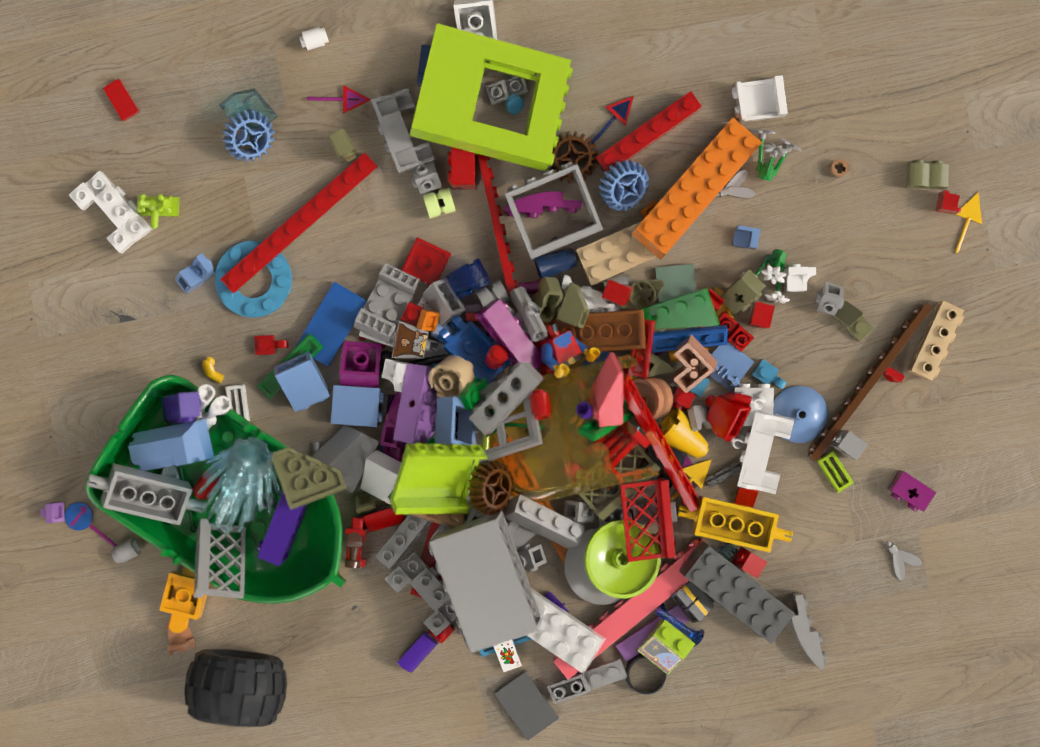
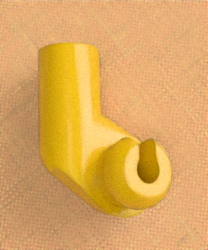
M206 357L202 362V368L206 377L221 384L225 376L215 371L213 366L215 364L214 358Z

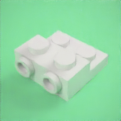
M739 384V388H735V393L752 396V399L758 396L765 398V402L756 401L758 405L763 406L761 410H756L752 404L749 405L752 409L743 426L753 425L756 411L773 415L774 388H770V384H758V388H750V384Z

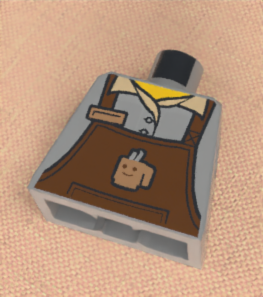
M399 321L392 358L424 359L426 351L437 353L439 342L428 340L429 332Z

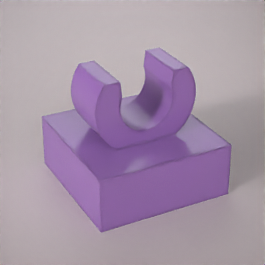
M64 502L46 503V509H40V517H46V523L64 521Z

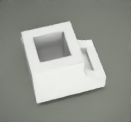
M790 264L788 268L784 269V273L787 274L784 277V292L807 291V281L811 276L816 275V267H801V264Z
M385 359L382 378L388 379L393 383L394 391L402 392L408 362Z

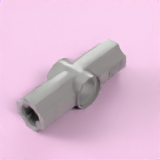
M524 287L513 289L510 292V298L518 312L515 317L521 325L525 326L532 341L543 340L547 336V330L539 316L541 309L531 301Z

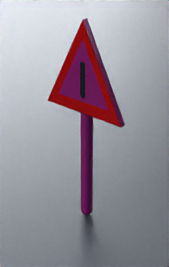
M343 85V97H307L308 101H343V114L371 101V99Z

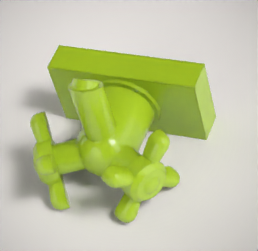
M145 194L137 196V212L140 216H151L152 229L158 228L159 216L179 217V197H163L162 194H158V197L146 196Z

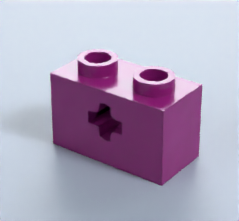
M899 470L887 490L892 492L890 496L898 501H906L908 503L906 506L915 512L917 510L924 512L937 493ZM909 489L914 493L913 496H910L907 492Z

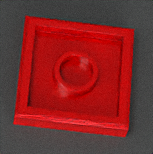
M417 237L401 271L420 279L423 283L431 285L433 282L439 281L452 253Z

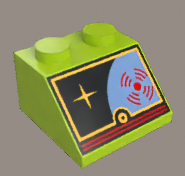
M660 619L637 651L663 672L669 674L686 658L695 643L668 621Z

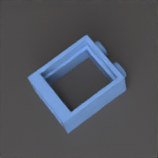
M454 396L437 398L435 444H475V424L469 419L473 413L472 410L465 409L460 398ZM455 412L459 413L457 440H454Z

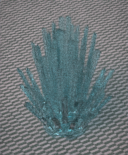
M249 437L248 440H241L239 438L232 447L219 452V455L205 462L209 464L221 458L202 474L205 475L203 478H208L219 469L207 480V483L198 491V494H201L221 473L222 475L207 495L209 499L203 507L202 513L206 511L218 490L222 489L211 508L208 520L215 511L217 517L214 526L219 528L221 522L225 524L230 515L225 534L230 532L233 524L237 521L241 508L238 532L243 530L244 522H249V520L255 521L257 503L259 511L263 507V479L269 514L271 513L270 496L273 498L271 479L276 493L279 494V488L275 479L278 476L271 461L273 452L270 453L267 449V444L262 440Z

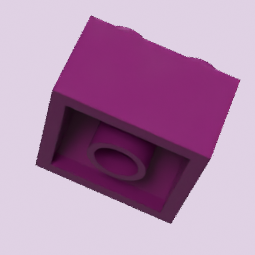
M344 341L340 366V385L379 388L382 344Z

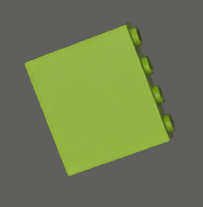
M407 444L389 501L395 514H468L470 509L466 501L469 492L467 487L470 486L468 480L472 478L471 473L475 472V467L478 466L479 460L487 459L481 445Z

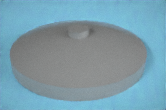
M597 527L584 531L580 544L567 549L564 559V573L569 586L580 598L593 604L607 605L618 602L621 598H614L600 592L589 580L584 567L585 548L592 534L599 528Z

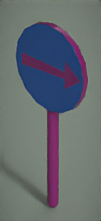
M76 502L67 508L65 521L71 529L81 531L90 527L113 547L117 546L116 543L91 524L93 512L87 504Z

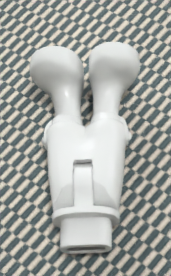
M565 274L560 284L563 292L570 285V282L573 283L570 276ZM590 286L580 287L589 307V313L621 310L619 304L602 298L603 293L592 289ZM564 294L561 303L556 307L557 310L564 301Z
M205 384L197 390L199 392L201 416L195 417V421L206 419L209 430L212 425L216 424V415L225 414L230 410L231 401L228 397L219 396L212 402L209 411L205 412L206 406L215 395L214 388Z

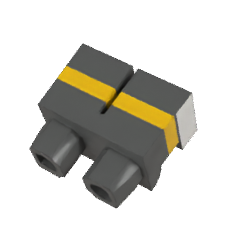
M691 581L687 582L670 596L679 608H683L682 611L692 623L700 622L714 607L713 603L715 600Z

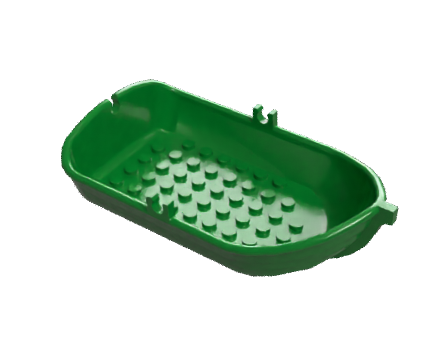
M165 375L148 383L117 426L119 429L114 435L110 436L85 479V489L88 498L98 509L161 550L160 555L171 558L174 565L182 564L195 573L197 531H190L191 524L187 509H185L180 525L103 508L101 503L103 490L86 486L89 474L107 478L112 464L140 470L139 468L141 467L132 463L128 447L129 443L133 442L135 438H132L133 433L167 426L166 421L163 419V406L160 397L178 393L197 392L199 387L185 378L177 375ZM213 398L212 401L206 406L205 412L209 411V408L212 402L215 400V398ZM232 409L225 414L216 415V424L212 425L208 430L214 457L184 464L182 469L185 481L189 482L191 488L194 487L206 469L214 472L222 479L208 500H200L195 497L192 489L191 499L205 501L204 508H201L203 509L202 513L192 511L194 524L197 527L200 519H209L208 523L246 527L243 599H237L261 604H280L294 602L326 588L331 582L342 588L347 581L338 571L342 553L343 528L334 494L308 504L286 562L278 566L257 558L259 555L257 551L258 545L261 540L264 541L283 492L270 454L288 447ZM163 468L146 470V472L161 475ZM264 492H271L275 497L274 504L269 508H262L258 503L259 496ZM269 497L264 498V501L270 500ZM211 530V535L215 539L222 536L218 530ZM232 532L229 535L237 541L240 539L241 533ZM226 538L219 542L225 549L232 545ZM216 545L210 548V551L215 556L222 552ZM235 547L228 551L234 558L240 555V552ZM225 554L219 558L224 566L231 562ZM215 562L209 566L214 574L221 570ZM234 564L228 568L234 576L240 572ZM225 572L217 576L224 584L231 579ZM215 580L210 582L217 589L221 587ZM234 582L227 586L231 591L239 592V587Z

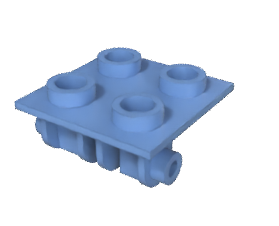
M727 341V345L718 346L711 354L717 360L715 371L710 376L731 392L740 383L741 378L754 361Z

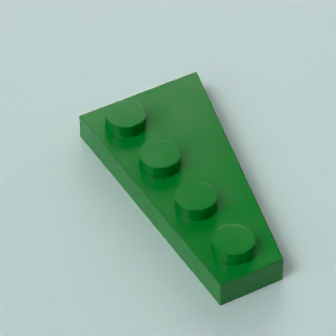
M707 287L637 309L644 310V319L656 320L655 329L719 326L720 324Z

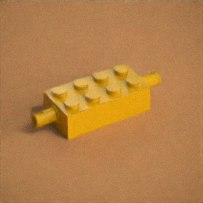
M702 495L700 496L697 510L690 512L687 506L681 504L678 508L679 510L686 511H678V517L694 520L692 533L697 536L769 553L771 552L774 539L790 543L792 538L784 535L793 537L792 530L776 527L779 515L774 512Z

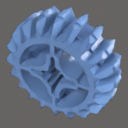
M243 110L242 115L236 112V118L229 117L231 123H225L228 129L222 130V133L226 135L222 138L223 142L226 143L225 148L229 150L232 156L235 155V158L238 160L242 158L243 161L247 162L248 158H250L254 162L255 156L261 159V154H268L266 149L272 148L269 142L275 141L274 137L271 136L275 134V131L271 129L273 127L272 123L268 122L266 116L262 117L263 114L261 112L255 113L254 110H250L248 114L246 110ZM254 122L260 125L248 127L246 123ZM247 131L251 133L250 140L247 137ZM250 145L251 148L242 149L238 146Z
M624 159L621 163L616 161L614 167L609 165L610 170L608 172L604 171L606 176L600 178L602 184L598 185L601 189L599 193L603 202L610 208L618 211H626L627 208L633 209L634 204L639 205V200L644 199L643 195L648 193L646 188L650 186L648 182L650 178L647 175L646 169L633 160L627 161Z

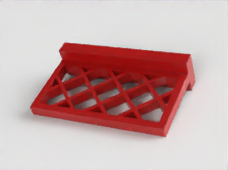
M656 478V480L620 484L627 562L663 557L674 558L675 546L668 480ZM648 485H654L655 492L649 498L643 493V490ZM633 487L638 492L632 500H629L626 497L625 488ZM640 494L648 499L642 509L634 504ZM650 503H653L657 510L652 517L644 512ZM632 505L639 510V513L633 520L627 514ZM642 513L650 519L644 528L636 523ZM652 522L658 525V531L654 537L646 531ZM634 524L641 529V532L635 539L629 535V530ZM644 533L652 538L646 547L637 542ZM654 541L660 544L661 553L652 554L648 550ZM635 544L643 548L639 556L631 555V549Z

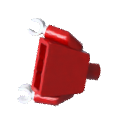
M729 392L717 397L714 395L708 396L705 400V403L710 407L707 420L711 423L714 434L729 443L733 442V447L740 449L742 447L741 443L745 441V437L738 434L752 409L749 405L752 404L756 410H761L763 406L758 405L756 401L765 402V398L758 396L752 399V396Z

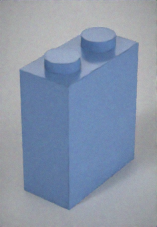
M309 351L274 367L275 377L295 412L305 410L310 405L323 402L330 397L329 387Z
M334 385L331 424L379 427V423L383 421V412H380V404H383L384 393L381 392L382 388Z

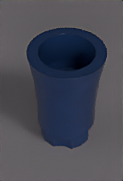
M572 248L534 258L540 280L544 277L555 276L577 266V260Z

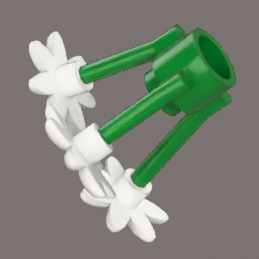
M774 249L771 255L767 254L764 262L754 274L758 277L762 272V274L766 275L764 280L771 279L772 284L777 282L776 291L772 295L765 294L764 296L767 301L784 304L790 300L784 298L785 296L781 295L780 292L781 283H784L782 277L787 275L783 273L787 254L779 249ZM769 263V265L767 266V270H763L764 267Z

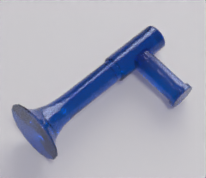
M664 603L657 607L655 614L689 636L691 641L695 643L694 647L701 642L704 637L703 629L695 631L687 627L667 612Z

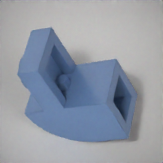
M201 253L196 256L190 266L178 273L175 281L185 294L195 290L213 276L215 272L213 271L214 268L211 261Z

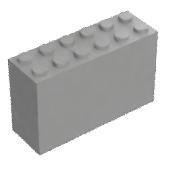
M502 511L437 532L429 541V551L432 556H435L437 572L443 577V588L446 593H449L451 609L457 614V625L459 629L463 630L465 646L469 647L471 653L539 630L543 619Z

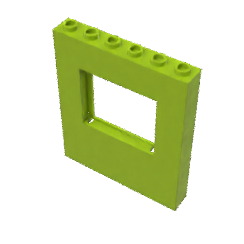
M437 23L409 136L546 171L549 165L552 166L555 154H552V150L557 146L558 137L555 135L556 131L560 130L562 119H559V116L565 109L566 102H563V98L567 96L569 85L566 83L567 79L571 78L573 68L570 67L571 60ZM484 68L536 81L524 134L473 121Z

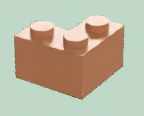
M692 334L676 347L674 355L684 365L676 371L673 380L687 393L715 371L717 360Z

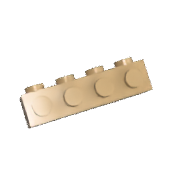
M938 301L907 368V372L925 380H933V378L938 376L940 372L938 367L948 354L947 347L949 343L951 344L956 337L954 332L964 319L962 315L963 309L945 301Z

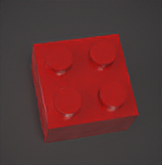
M451 147V151H448V163L451 166V170H448L449 185H452L453 190H476V153Z

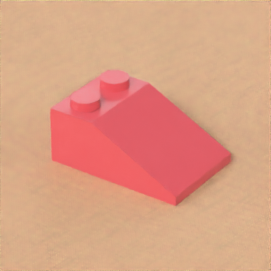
M614 353L608 355L591 388V397H588V403L593 407V419L597 420L599 427L623 424V372Z

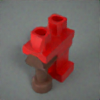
M352 517L351 526L346 528L345 534H350L346 540L345 567L347 568L366 566L367 558H362V551L369 530L365 527L364 517Z

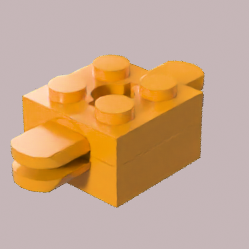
M183 566L182 572L174 570L169 573L159 610L171 613L168 626L174 633L185 631L190 618L198 620L202 617L207 595H203L202 598L194 597L195 573Z

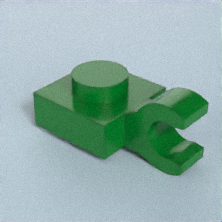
M475 377L472 382H467L461 391L459 398L466 410L474 409L481 397L479 391L488 386V381L485 377L480 382Z

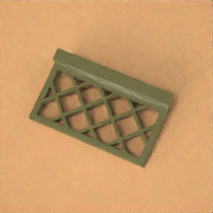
M639 445L634 446V455L627 454L625 456L634 458V468H622V460L620 461V468L614 467V469L620 470L619 473L621 475L622 470L633 471V479L630 482L621 481V475L619 476V481H607V472L605 480H594V472L597 469H603L601 467L603 463L600 461L572 485V488L602 522L622 506L620 484L649 481L661 471V468L652 461ZM636 458H645L649 465L644 469H636ZM635 471H640V473L635 476ZM583 482H591V493H582L578 486ZM594 482L605 483V494L593 493ZM607 483L619 484V490L615 495L607 494ZM633 487L625 488L628 499L637 492ZM593 496L604 497V505L598 510L592 504Z

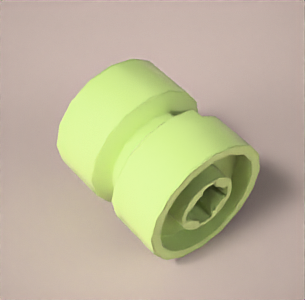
M449 187L439 190L437 194L431 192L423 195L430 219L440 216L441 212L448 214L456 211ZM443 198L445 205L440 207L438 199Z

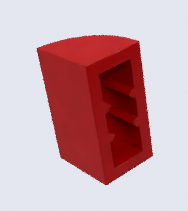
M392 506L363 516L370 533L401 524L407 518L406 514H395Z

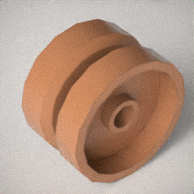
M648 377L633 381L654 419L664 417L669 413L673 405V394L666 381L658 377Z

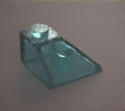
M255 88L235 92L219 104L225 114L234 119L236 118L235 113L238 112L242 115L243 110H246L248 114L250 110H254L255 113L261 112L263 114L262 117L266 116L268 118V122H271L278 116ZM254 122L246 123L248 127L260 125ZM247 131V137L248 139H250L249 137L251 136V133Z

